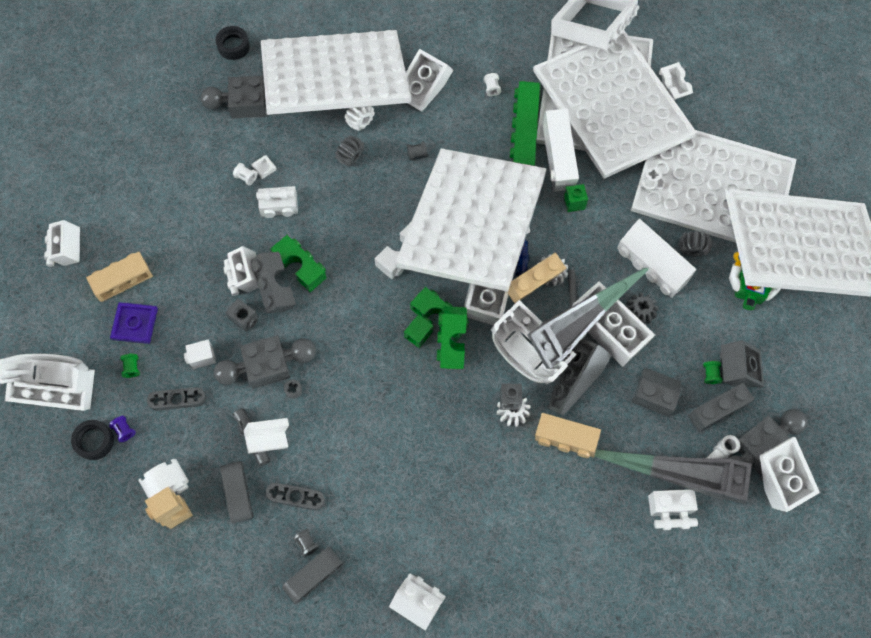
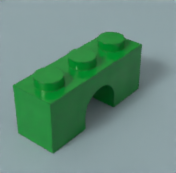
M286 235L270 250L271 252L280 253L284 268L294 262L302 264L301 269L295 273L296 278L300 284L311 292L326 279V269L320 262L316 263L313 260V256L309 251H304L300 248L301 245L295 238L291 239Z
M426 287L410 302V309L414 313L427 318L432 314L443 313V306L453 307L448 301L444 302L434 290H429ZM468 318L466 321V330L469 328ZM442 325L439 326V331H442ZM464 333L452 335L451 340L456 342Z
M443 306V313H439L438 325H442V331H438L437 343H441V349H437L436 361H440V368L464 369L465 343H456L451 340V336L456 333H466L467 307Z

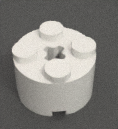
M172 459V464L166 465L165 462L157 465L144 474L145 479L140 478L138 480L148 498L166 487L171 488L177 494L188 489L187 483L189 481L177 459Z

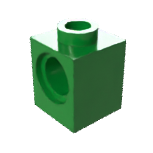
M584 184L566 187L563 198L567 213L585 210L588 197Z
M418 314L404 331V338L420 349L433 333L434 325H432V321Z

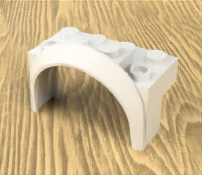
M518 300L491 328L493 342L501 355L518 372L534 382L549 384L566 369L567 364L576 354L571 350L562 361L551 369H546L543 363L538 369H535L542 360L534 346L521 333L528 338L527 334L540 326L542 321ZM513 331H516V332L506 341V338H507Z
M20 354L0 359V384L7 383L5 401L82 411L90 409L95 370L89 369L82 360L56 354ZM36 365V366H37V367H36V376H35V380H34V379H33V372H34V366ZM39 383L57 384V385H64V386H69V387L45 385V384H39Z

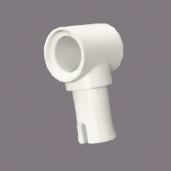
M728 435L718 442L717 446L714 447V451L706 458L727 459L740 449V441L735 436ZM725 442L731 445L732 450H728L725 447Z

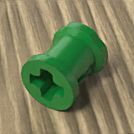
M132 353L122 355L120 357V360L123 362L122 377H138L140 375V371L137 368L139 356Z
M708 361L703 363V368H705L706 372L704 383L716 385L723 382L722 378H720L719 369L721 362Z

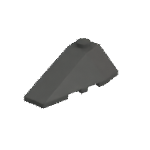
M581 339L572 349L576 356L559 375L560 381L553 388L548 409L564 415L600 376L612 356L611 353L600 345Z

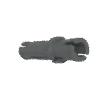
M241 408L236 410L233 416L240 427V433L244 435V429L251 421L245 409ZM266 451L253 453L259 467L271 461Z

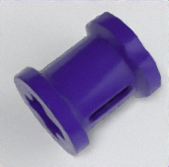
M125 416L117 417L109 424V427L114 429L118 435L120 443L127 441L136 433L127 424Z

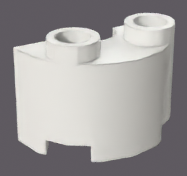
M679 62L660 69L659 75H662L661 83L673 100L693 93L692 85L684 80L685 70Z

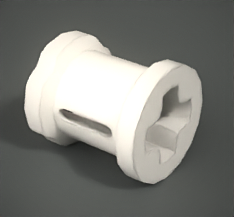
M490 73L484 77V83L487 86V96H497L501 93V87L498 84L499 76L496 73Z
M239 163L233 171L234 178L244 180L249 186L254 183L258 175L257 171L246 168L243 163Z
M650 167L646 170L645 177L641 182L646 190H654L658 186V181L662 177L660 169Z

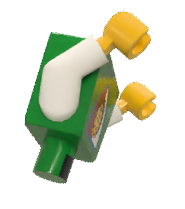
M736 252L733 255L736 262L732 265L729 280L733 290H735V297L744 300L743 308L754 310L755 303L761 305L764 301L771 300L779 293L781 288L746 285L741 261L738 259L739 252Z

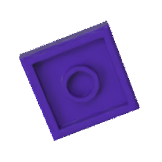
M118 302L110 339L150 344L158 311L157 306Z

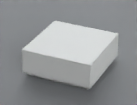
M267 155L251 164L261 179L277 170Z

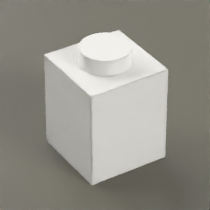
M209 339L186 345L187 352L184 353L186 364H190L193 369L216 363L213 346Z

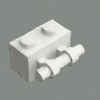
M295 186L258 189V192H256L261 217L273 218L275 215L289 217L293 214H298Z
M65 220L49 224L47 236H45V243L47 244V251L44 253L46 266L52 267L54 262L63 266L80 262V227Z
M242 246L228 253V259L224 260L225 267L223 269L227 275V286L231 290L232 296L239 295L238 289L248 293L257 289V280L251 264V260L256 257V252Z
M690 489L653 491L648 495L651 516H661V520L654 521L655 529L671 530V528L677 527L690 529V527L698 526L697 518L688 517V514L698 510L695 491ZM669 515H679L680 519H670Z
M410 573L397 590L389 607L426 631L446 596L439 592L440 589L435 586L432 588L423 582L424 579L419 576L415 577Z

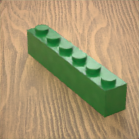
M519 81V86L514 91V98L517 99V103L514 102L513 113H516V117L512 119V128H515V133H511V143H514V148H510L509 158L513 159L512 162L535 166L540 93V83Z

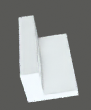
M288 419L248 423L244 429L248 454L288 448L285 434L289 426Z

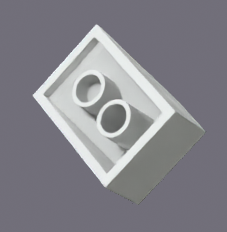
M419 49L406 71L411 94V103L408 104L422 112L445 86L453 69Z
M791 437L760 455L764 490L772 508L788 512L820 493L796 437Z

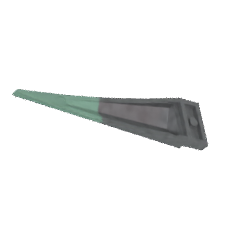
M643 268L542 322L540 326L528 333L527 336L546 369H551L562 361L604 313L649 268Z
M596 449L594 457L722 501L726 499L742 504L747 502L752 466L750 463L734 459L653 456Z

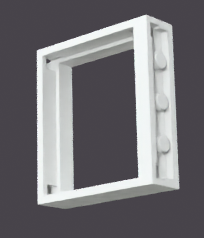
M569 0L551 20V35L608 50L616 42L617 37L623 33L625 27L631 23L633 17L637 16V10L639 9L638 0ZM586 3L622 11L606 31L570 22Z

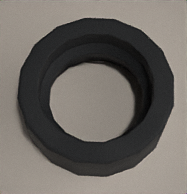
M228 26L221 29L216 35V45L222 57L228 60H237L249 52L250 44L244 29L238 26ZM236 37L243 40L241 45L231 49L223 46V43L229 38Z
M87 420L80 423L71 436L73 450L87 460H98L105 457L111 451L114 444L112 431L107 425L98 420ZM91 429L101 430L104 434L102 445L94 451L84 450L81 445L84 434Z

